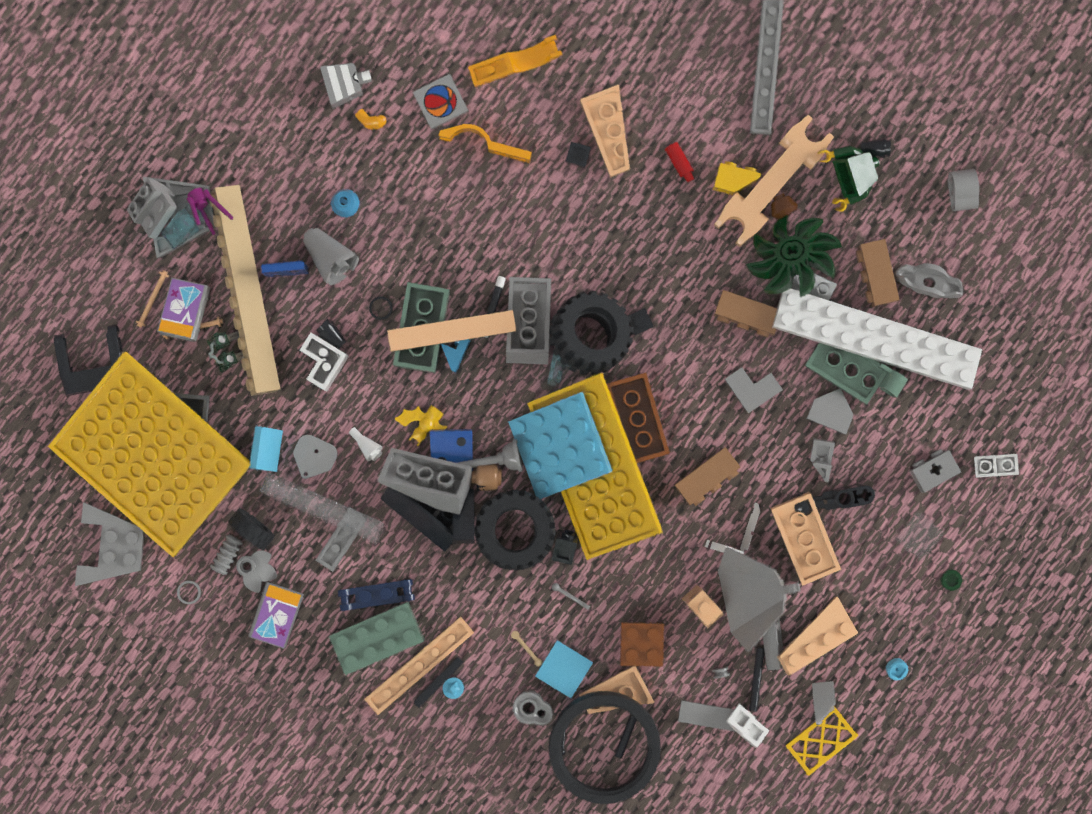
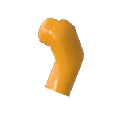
M360 109L355 114L356 118L369 130L381 129L386 124V118L383 115L369 117L363 109Z

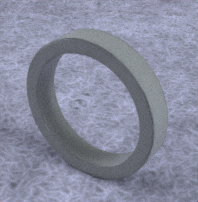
M194 581L181 583L177 589L178 599L184 604L197 602L201 596L199 585ZM186 583L194 584L198 589V596L192 602H186L180 596V589Z

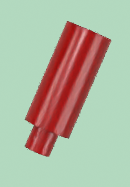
M678 142L666 147L664 150L680 178L684 177L687 183L695 179L692 175L694 170Z

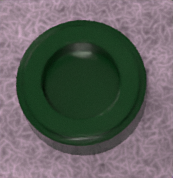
M946 570L941 575V585L946 590H957L962 585V576L956 570Z

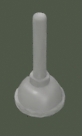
M513 439V442L506 444L502 452L497 453L495 456L457 462L472 468L479 465L499 463V465L505 464L510 470L523 471L517 439Z

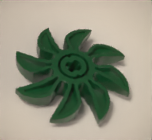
M788 215L780 218L773 227V236L777 244L767 241L757 233L754 235L753 244L755 250L763 260L748 263L746 266L749 272L758 278H773L764 289L765 293L779 294L787 291L792 287L793 277L799 275L800 298L812 291L816 282L812 267L820 270L832 279L834 278V262L825 251L842 248V244L838 238L829 233L818 232L814 234L823 224V219L808 218L796 224L795 234L789 236Z

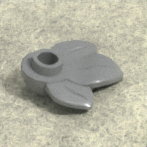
M256 551L252 556H243L238 560L236 565L237 571L243 576V583L249 590L259 593L262 581L266 582L277 578L275 569L268 564L272 556L271 553ZM245 562H249L251 564V568L249 570L244 569Z

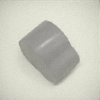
M968 169L949 172L948 188L952 211L978 209L979 180L976 170Z
M523 691L514 700L513 712L520 722L524 724L546 725L552 719L553 711L551 705L544 701L535 691ZM526 702L534 704L535 709L532 712L524 711L523 705ZM543 709L545 714L543 716L538 715V710Z

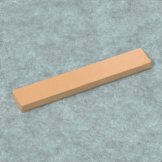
M513 310L387 330L390 350L393 352L516 332Z
M462 617L458 618L364 700L379 715L468 639L474 631Z

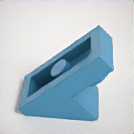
M471 339L455 341L456 349L441 344L452 372L457 373Z

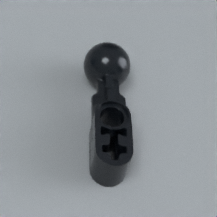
M856 484L825 491L821 496L812 498L817 509L851 508L872 503L875 499V491L866 484ZM863 490L868 492V494L864 496L865 499L860 496H854V494H862ZM798 492L794 494L790 498V500L805 494L806 492ZM846 492L848 496L846 502L840 503L838 500L839 495ZM808 499L794 506L795 512H801L805 516L812 512Z

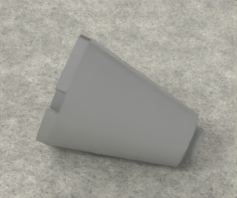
M311 228L304 234L303 243L321 277L327 284L335 285L347 277L344 275L349 269L353 271L359 261L358 256L319 228Z

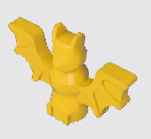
M433 405L429 407L427 412H422L419 406L414 410L403 409L402 414L395 417V420L403 426H407L413 421H419V426L409 438V440L412 438L417 440V446L427 437V433L430 430H446L447 426H443L438 422L444 413Z

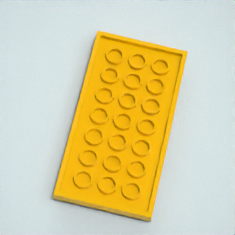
M602 373L527 403L530 412L583 392L613 472L561 491L586 560L663 532Z

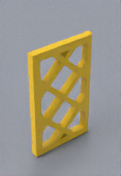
M835 706V709L824 718L821 725H816L815 721L785 745L805 770L807 776L858 737V734L855 733ZM833 713L838 717V726L825 724L826 719ZM815 727H822L820 739L808 738L809 732ZM825 727L837 729L836 741L824 740ZM841 729L848 730L852 735L845 742H839ZM799 740L804 741L803 753L795 752L792 748ZM808 741L820 742L819 755L806 754ZM823 743L835 744V750L827 756L822 755ZM806 757L818 758V763L809 770L805 765Z

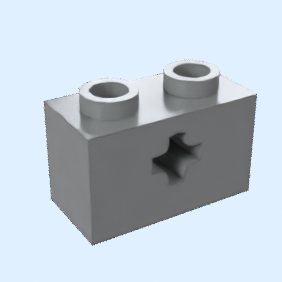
M939 449L930 454L932 458L926 462L921 459L912 464L913 469L909 470L921 493H925L961 473L949 450L943 452L942 449ZM932 466H937L939 468L936 470L937 474L930 473Z

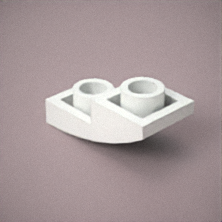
M1017 454L974 457L976 478L1019 475Z

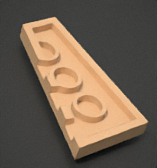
M618 84L580 99L610 178L630 170Z
M834 597L826 608L822 609L817 617L803 629V632L777 656L787 675L795 673L858 634L839 598Z

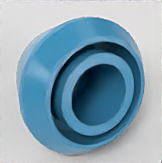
M349 189L339 190L331 199L332 210L340 217H350L359 208V198L356 193Z

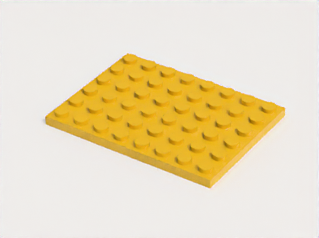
M123 352L48 446L172 557H175L251 465L250 460L127 352Z

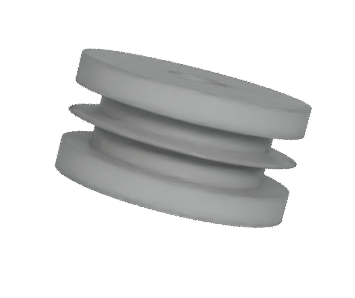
M729 668L713 669L712 672L715 675L713 678L730 676V673H727Z

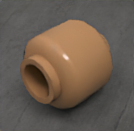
M496 464L479 465L476 471H472V483H476V488L479 491H496L498 486H501L502 469H498Z

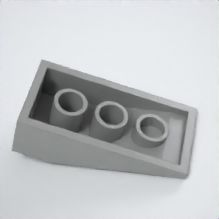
M510 277L508 311L513 310L516 332L507 333L506 363L548 364L551 278Z
M391 448L379 475L378 482L439 510L460 514L472 483V467Z

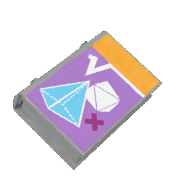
M171 278L157 332L160 335L196 342L211 288L207 285Z
M266 582L248 637L285 649L304 594Z

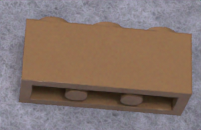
M882 239L859 245L856 251V258L858 263H862L863 271L860 274L862 282L866 283L868 291H865L867 303H871L872 307L899 301L886 240Z
M725 290L721 292L714 312V316L718 317L717 321L729 324V321L737 323V328L749 331V328L757 330V335L766 338L769 335L773 336L776 332V329L772 328L777 308Z
M724 447L674 486L688 505L694 504L697 506L705 500L703 495L709 491L714 493L722 487L720 483L727 478L730 481L739 474L737 470L740 468V465L727 448Z

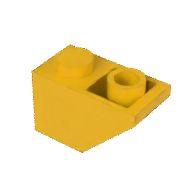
M725 161L724 164L720 163L713 190L734 195L736 192L757 182L761 173H758L755 168L745 167L742 169L736 167L737 164Z

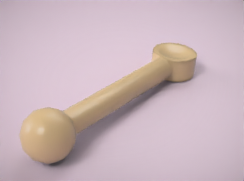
M513 631L511 637L521 644L532 657L536 666H541L543 661L537 658L519 637V632Z

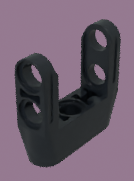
M117 324L109 325L106 333L111 365L73 372V366L70 367L64 334L54 335L58 370L66 396L92 392L119 359L123 349L121 337H118L119 327Z

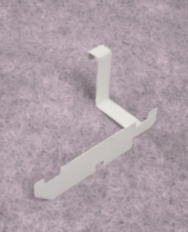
M755 502L754 510L750 516L740 547L741 550L731 548L739 553L744 554V550L749 548L753 536L751 532H754L760 514L758 503ZM707 540L705 547L708 548L710 540ZM712 542L710 549L724 553L725 548L728 546Z

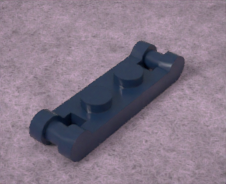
M408 579L337 590L338 597H341L342 605H340V611L415 600V594H412L411 588L413 581ZM403 587L404 595L398 596L397 588ZM355 594L356 602L350 603L349 595Z

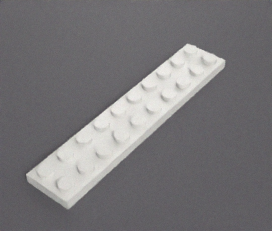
M791 288L781 293L772 328L967 390H971L973 387L982 349L810 294L800 298V291Z

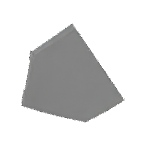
M838 389L814 399L806 419L846 435L853 418V413L842 390Z

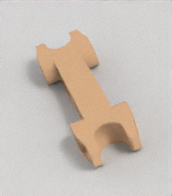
M809 115L793 126L779 142L786 151L748 196L744 198L736 192L725 205L722 214L714 224L719 229L727 220L736 219L740 221L743 225V233L735 243L739 247L753 237L768 221L769 218L762 213L763 209L799 167L804 164L811 170L825 154H817V152L826 150L834 138L829 133L820 142L808 140L805 135V129L813 119Z

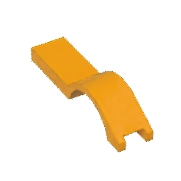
M557 36L547 37L533 47L517 52H506L468 66L474 86L478 87L514 73L540 67L562 56L561 50L558 51L555 43Z
M462 124L440 130L439 132L440 139L451 142L455 136L463 132L477 133L486 141L489 153L530 163L532 152L493 142L490 140L489 135L476 125Z

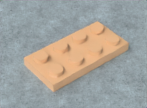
M810 492L770 508L802 586L841 570ZM807 499L809 500L812 512L808 516L801 512H795V504Z

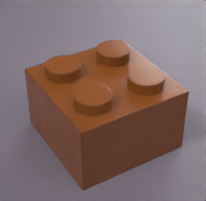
M621 622L620 665L663 667L664 624Z

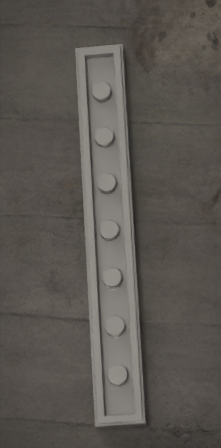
M762 0L750 134L771 135L784 0Z

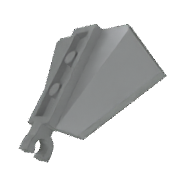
M729 547L725 548L718 573L730 631L744 649L749 652L785 612L786 594L801 591L800 584L784 585L783 579H780L775 569Z

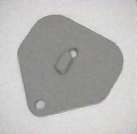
M312 435L302 436L293 451L300 474L304 479L330 471L338 455L337 449L332 444Z

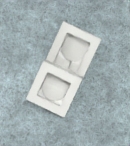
M740 704L736 706L726 720L740 736L755 748L760 745L769 732L767 728L755 719L754 715Z

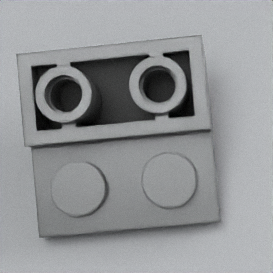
M147 178L133 201L129 204L127 209L134 223L142 225L149 238L156 239L176 210L177 206L173 201L175 194L162 183Z

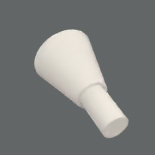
M355 427L349 431V434L357 441L367 461H375L382 455L381 450L383 447L363 436Z

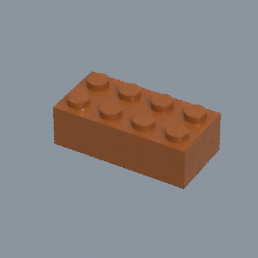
M647 373L607 383L636 463L670 454Z

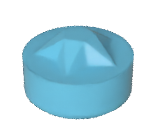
M895 658L887 663L886 673L892 680H901L908 674V666L902 659Z
M451 677L443 684V692L450 699L460 697L464 691V684L459 678Z

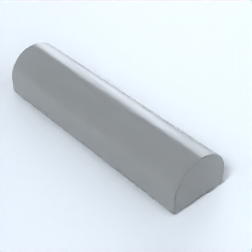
M778 619L763 636L767 670L783 668L777 658L784 650L780 619Z

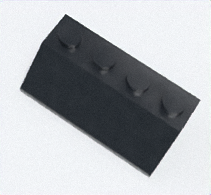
M390 487L386 489L380 499L446 552L453 544V513L434 508Z

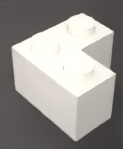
M313 333L309 334L300 349L301 352L317 361L307 380L327 392L349 356Z

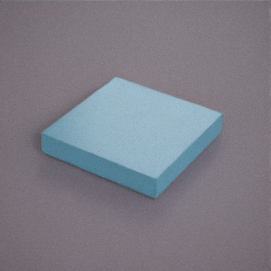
M260 426L255 427L250 468L277 472L283 430Z
M557 640L535 677L572 698L593 662Z

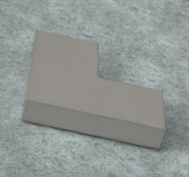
M742 367L724 379L747 413H750L783 390L772 373L753 384Z

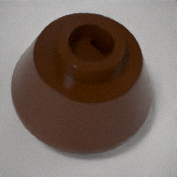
M780 194L773 198L771 216L775 219H780L797 211L798 204L789 195Z

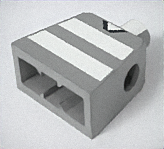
M354 63L320 67L332 108L362 96L361 85L372 82L370 71L365 70L357 73Z

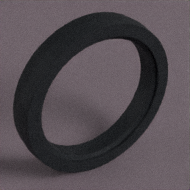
M596 691L576 698L560 712L550 733L548 750L554 773L569 792L588 802L612 804L633 797L650 782L659 763L661 744L659 732L653 718L640 703L618 692ZM598 706H612L627 711L639 721L647 736V754L641 769L626 783L612 788L591 787L576 779L566 767L561 753L562 739L572 720L582 712Z

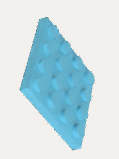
M583 392L508 421L514 439L518 441L517 447L535 495L540 499L613 472Z

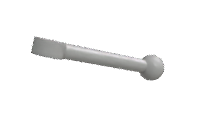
M558 583L552 584L551 588L553 591H559L587 610L591 607L560 588Z

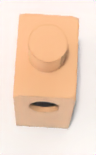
M698 585L682 598L707 629L723 616V612Z

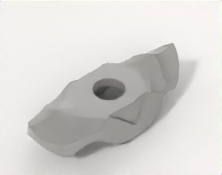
M924 263L911 266L904 264L894 272L896 281L919 294L928 295L933 298H960L963 296V285L960 279L949 276L938 265ZM923 280H932L934 287L925 286Z

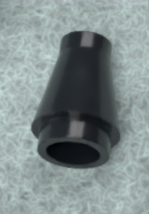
M882 138L861 142V150L863 153L869 152L871 156L885 159V157H890L891 140Z
M328 319L316 329L319 337L337 349L347 341L334 322H330Z

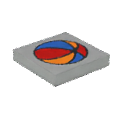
M450 74L413 92L431 130L468 112Z

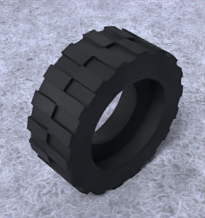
M238 508L228 520L229 525L238 534L261 550H265L275 538L271 530L241 508Z

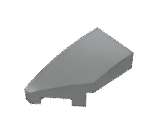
M813 438L810 460L824 481L829 482L835 442Z
M833 681L812 683L816 725H821L824 718L835 709Z

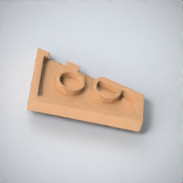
M631 666L579 694V696L596 691H613L627 695L641 705L655 703L636 666ZM598 706L590 708L587 711L589 714L614 710L618 708L612 706Z

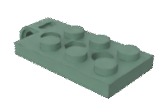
M818 343L804 365L865 405L869 403L877 388L897 398L908 381L902 374L892 370L883 363L880 364L876 360L822 343ZM834 353L838 355L839 362L837 365H831L828 362L829 354ZM851 364L856 367L857 373L855 376L847 375V365ZM866 376L873 377L874 385L872 387L864 385L863 380Z

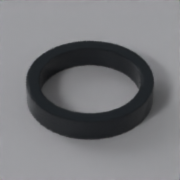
M379 296L371 301L369 311L375 319L384 320L391 315L393 306L388 298ZM378 299H384L390 305V312L385 317H377L372 312V305Z

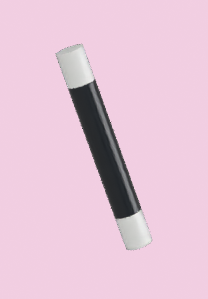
M498 276L487 314L496 313L506 280L504 277Z

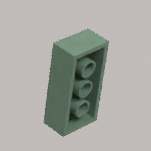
M407 282L399 328L445 321L450 290ZM441 344L395 351L393 366L436 374Z
M409 601L329 636L345 675L425 641Z

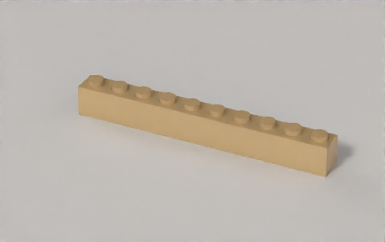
M240 185L217 187L210 192L211 196L233 216V220H230L209 200L210 206L214 208L215 213L213 215V223L218 228L219 233L217 243L219 248H222L223 253L221 263L223 268H226L227 273L225 283L231 293L229 303L235 313L233 319L234 327L239 333L238 347L243 353L242 367L246 371L248 378L246 379V388L250 391L251 396L276 392L280 390V384Z

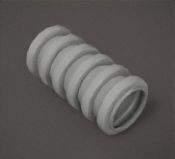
M232 535L225 536L227 538L226 541L222 542L223 546H220V552L216 554L217 558L213 559L214 564L210 565L212 570L222 575H227V569L231 568L230 563L234 562L233 557L237 556L236 551L240 550L238 548L239 545L243 544L240 539Z

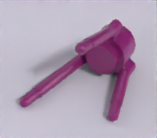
M196 188L188 193L187 201L190 204L196 224L200 225L197 210H199L212 235H215L216 232L204 210L208 205V199L224 215L233 220V216L210 195L207 189L203 191L202 188Z

